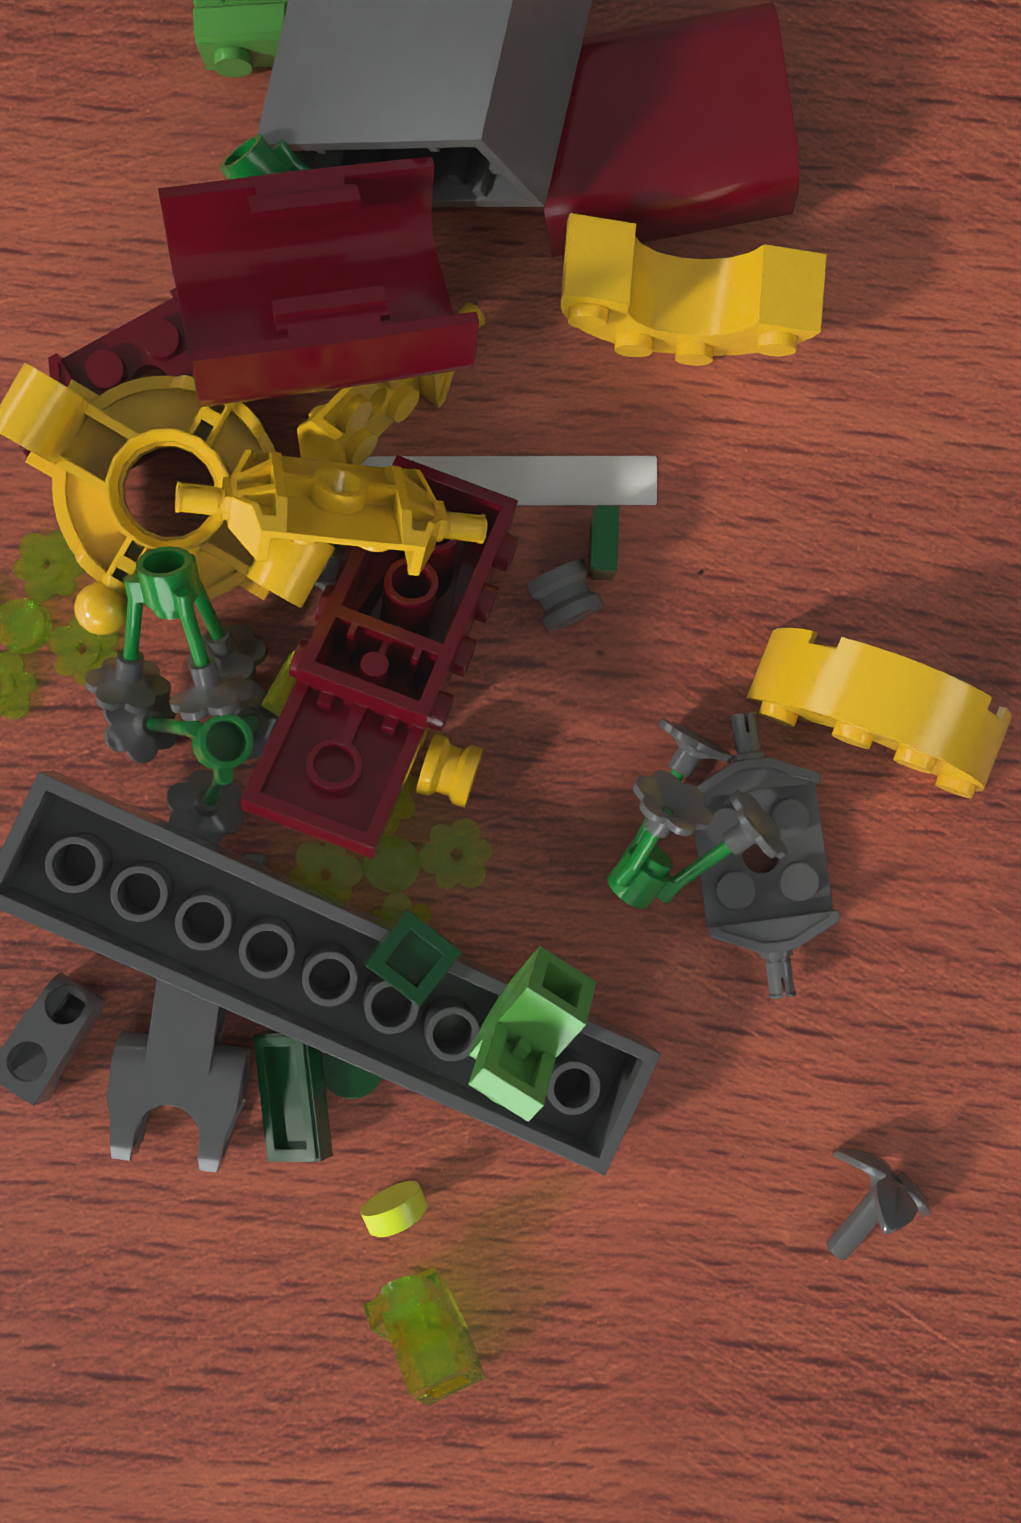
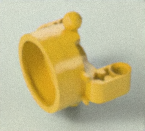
M24 363L0 404V434L31 451L25 462L52 477L53 505L61 532L69 548L74 553L76 561L97 581L85 586L77 594L74 603L75 617L80 626L89 633L99 636L111 635L124 626L126 623L128 597L123 579L127 575L137 574L136 561L149 550L173 546L183 548L190 554H193L196 559L199 577L210 600L240 586L262 600H265L269 591L297 607L302 608L336 549L329 543L319 542L314 545H301L288 539L271 538L268 561H256L228 528L227 520H220V515H210L198 529L178 537H163L149 532L134 519L126 504L125 484L132 466L141 456L158 448H178L192 453L207 466L214 480V486L222 488L223 477H231L245 450L266 453L276 452L262 423L242 402L200 407L194 378L191 376H150L138 378L115 386L99 396L74 380H71L68 387L43 372Z

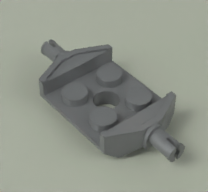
M749 712L746 714L730 715L735 750L737 751V755H733L732 762L695 785L704 794V806L712 813L713 821L706 830L695 829L693 832L698 859L723 841V833L739 823L737 812L730 800V794L736 790L742 793H750L757 800L762 810L777 825L780 831V838L788 849V855L782 859L775 857L773 864L767 870L754 872L744 863L742 853L735 855L732 852L700 875L708 935L721 941L757 951L760 958L766 959L769 998L779 999L783 998V995H786L788 998L797 995L790 956L793 955V950L840 921L839 910L833 909L816 790V783L821 782L820 773L766 757L765 751H761L757 721L758 713Z

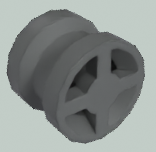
M583 559L571 561L552 569L526 585L531 598L540 601L545 613L542 622L547 633L580 621L604 607L600 595L590 591L585 580L588 569Z

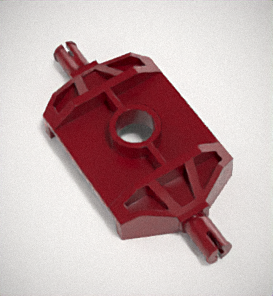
M176 288L170 290L173 298L68 356L62 358L56 353L48 357L50 377L68 387L71 380H74L99 396L115 386L140 378L145 372L150 370H160L166 373L167 376L187 375L193 377ZM25 448L22 450L25 456L28 457L31 451ZM158 448L141 456L130 470L170 448Z

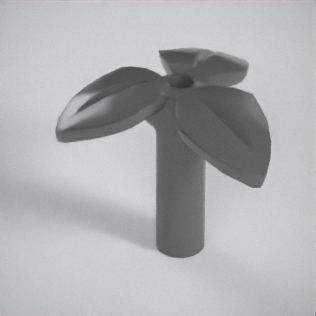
M851 1148L834 1150L832 1156L863 1170L870 1178V1191L826 1241L828 1249L837 1258L847 1260L878 1222L883 1233L890 1234L909 1224L914 1219L917 1211L921 1217L931 1214L929 1205L918 1186L903 1171L896 1176L893 1174L891 1166L884 1159L866 1151Z

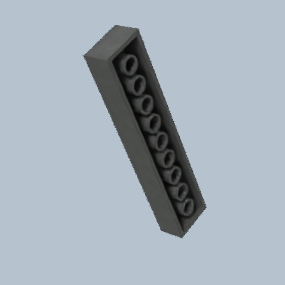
M54 770L38 773L0 851L1 911L604 1176L610 1167L661 1055L644 1038L589 1014L586 1026L556 1057L544 1106L528 1122L468 1085L476 1059L469 1055L473 1043L486 1017L512 978L460 955L419 1007L364 964L365 959L393 924Z

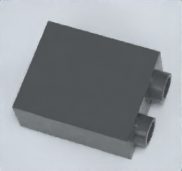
M289 0L257 134H261L270 147L284 139L298 159L311 169L432 156L434 162L432 207H545L592 0Z

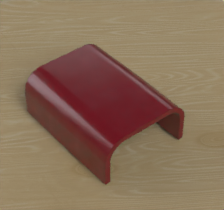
M773 2L645 24L583 37L544 207L552 257L565 255L567 220L570 213L636 223L635 236L640 242L793 214L799 192V154L779 20Z
M432 156L299 170L158 188L173 278L200 407L338 390L471 369L474 366L479 318L477 312L453 313L436 252L432 227L434 162Z

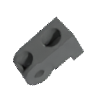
M58 973L44 988L31 1009L28 1008L1 1048L0 1085L33 1106L50 1100L63 1079L61 1075L81 1042L97 1021L106 1000L64 973Z

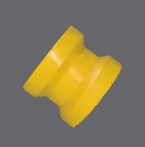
M435 733L422 766L416 793L430 796L437 792L448 796L452 804L465 808L484 748L472 744L465 748L457 747L450 743L447 736Z

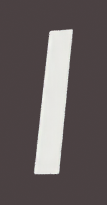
M369 456L361 465L383 468L392 466L396 456ZM402 456L518 500L517 506L657 504L656 456Z

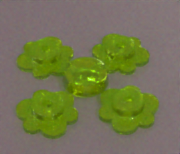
M60 531L52 532L48 537L40 533H30L24 536L19 544V552L22 558L15 561L13 573L18 579L25 581V591L30 598L12 599L0 606V642L10 650L0 653V717L3 715L8 719H21L30 709L28 694L35 690L37 682L32 674L24 672L25 663L19 654L35 652L49 639L51 651L58 656L54 662L56 672L67 677L73 675L74 680L82 686H85L87 672L101 668V664L105 659L117 657L118 654L113 649L119 640L118 631L111 635L100 636L89 633L80 626L75 616L70 622V627L61 626L51 633L52 622L50 614L38 601H47L55 593L61 596L72 594L76 588L74 578L80 576L85 571L76 561L74 553L69 548ZM50 560V566L44 569V563ZM86 644L87 650L84 654H81L80 648Z
M409 774L374 859L364 856L362 866L356 857L346 855L345 848L329 842L323 846L318 842L309 841L303 843L297 849L295 858L299 867L294 868L290 872L289 877L348 903L352 898L350 886L357 884L361 880L364 871L367 880L373 887L383 892L392 893L384 899L382 910H374L369 914L394 924L407 907L428 924L432 916L430 908L423 903L413 905L411 899L406 894L400 893V891L405 890L415 881L420 865L426 872L437 874L436 881L443 889H452L457 883L466 888H474L484 881L486 867L483 862L491 858L493 850L488 841L480 840L479 826L468 818L455 821L451 827L445 824L435 825L430 831L432 843L425 845L421 849L419 856L416 849L407 840L397 836H390L398 830L400 819H409L416 811L414 801L409 798L415 787L414 779ZM457 848L462 851V859L454 860L451 857L453 849ZM324 868L331 871V878L329 880H325L321 876Z

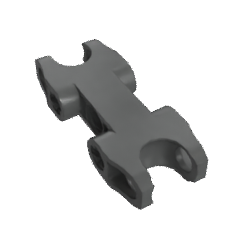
M245 853L244 857L269 868V854ZM157 979L149 1034L122 1030L114 1048L106 1095L110 1116V1151L112 1159L131 1161L132 1156L139 1153L140 1145L144 1141L147 1120L151 1109L158 1106L172 1105L184 1109L193 1117L198 1127L199 1147L197 1162L199 1163V1170L218 1173L224 1164L236 1121L246 1102L252 1055L250 1047L222 1044L227 1009Z

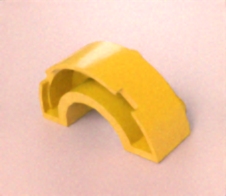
M570 213L568 217L561 293L562 313L568 319L569 325L579 328L599 339L614 343V351L619 355L646 357L651 355L652 352L675 354V361L680 364L702 366L712 363L713 356L753 353L775 357L789 356L796 352L798 343L821 333L827 254L764 244L750 253L730 258H680L657 252L641 244L635 236L636 223Z
M777 628L772 631L746 697L747 700L761 705L758 715L772 722L794 728L797 720L833 727L834 729L831 734L833 737L865 749H870L872 741L896 751L893 760L897 763L920 772L937 775L938 778L935 786L965 798L972 799L975 791L984 790L1012 719V714L1007 708L999 706L995 715L988 710L992 697L983 691L935 668L875 646L841 637L838 647L817 645L814 642L818 633L813 630Z

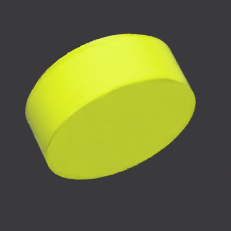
M405 1181L392 1185L372 1196L364 1203L360 1213L372 1236L387 1237L402 1232L417 1223L426 1213L428 1203L417 1181Z

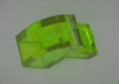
M434 1267L415 1276H404L389 1282L376 1295V1299L363 1305L371 1331L392 1344L408 1394L414 1399L430 1406L486 1378L467 1325L447 1284Z

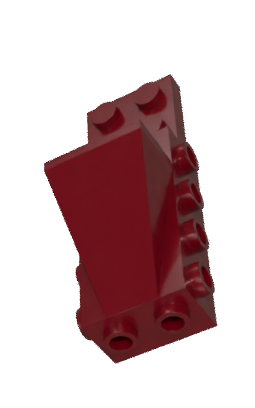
M396 455L392 466L421 470L436 500L444 502L446 512L475 515L485 514L487 519L485 541L483 544L450 539L436 542L435 548L419 576L408 575L405 552L402 550L389 549L384 552H372L359 546L345 545L343 550L344 556L339 565L342 572L336 585L328 584L321 595L315 613V621L318 623L310 640L302 638L294 652L289 668V676L296 678V682L241 797L242 810L371 859L375 857L417 753L421 751L429 730L432 729L441 733L445 726L455 695L447 692L452 674L461 677L465 676L478 641L468 637L475 620L484 624L487 623L499 591V587L490 584L496 569L508 572L520 540V536L510 533L518 500Z

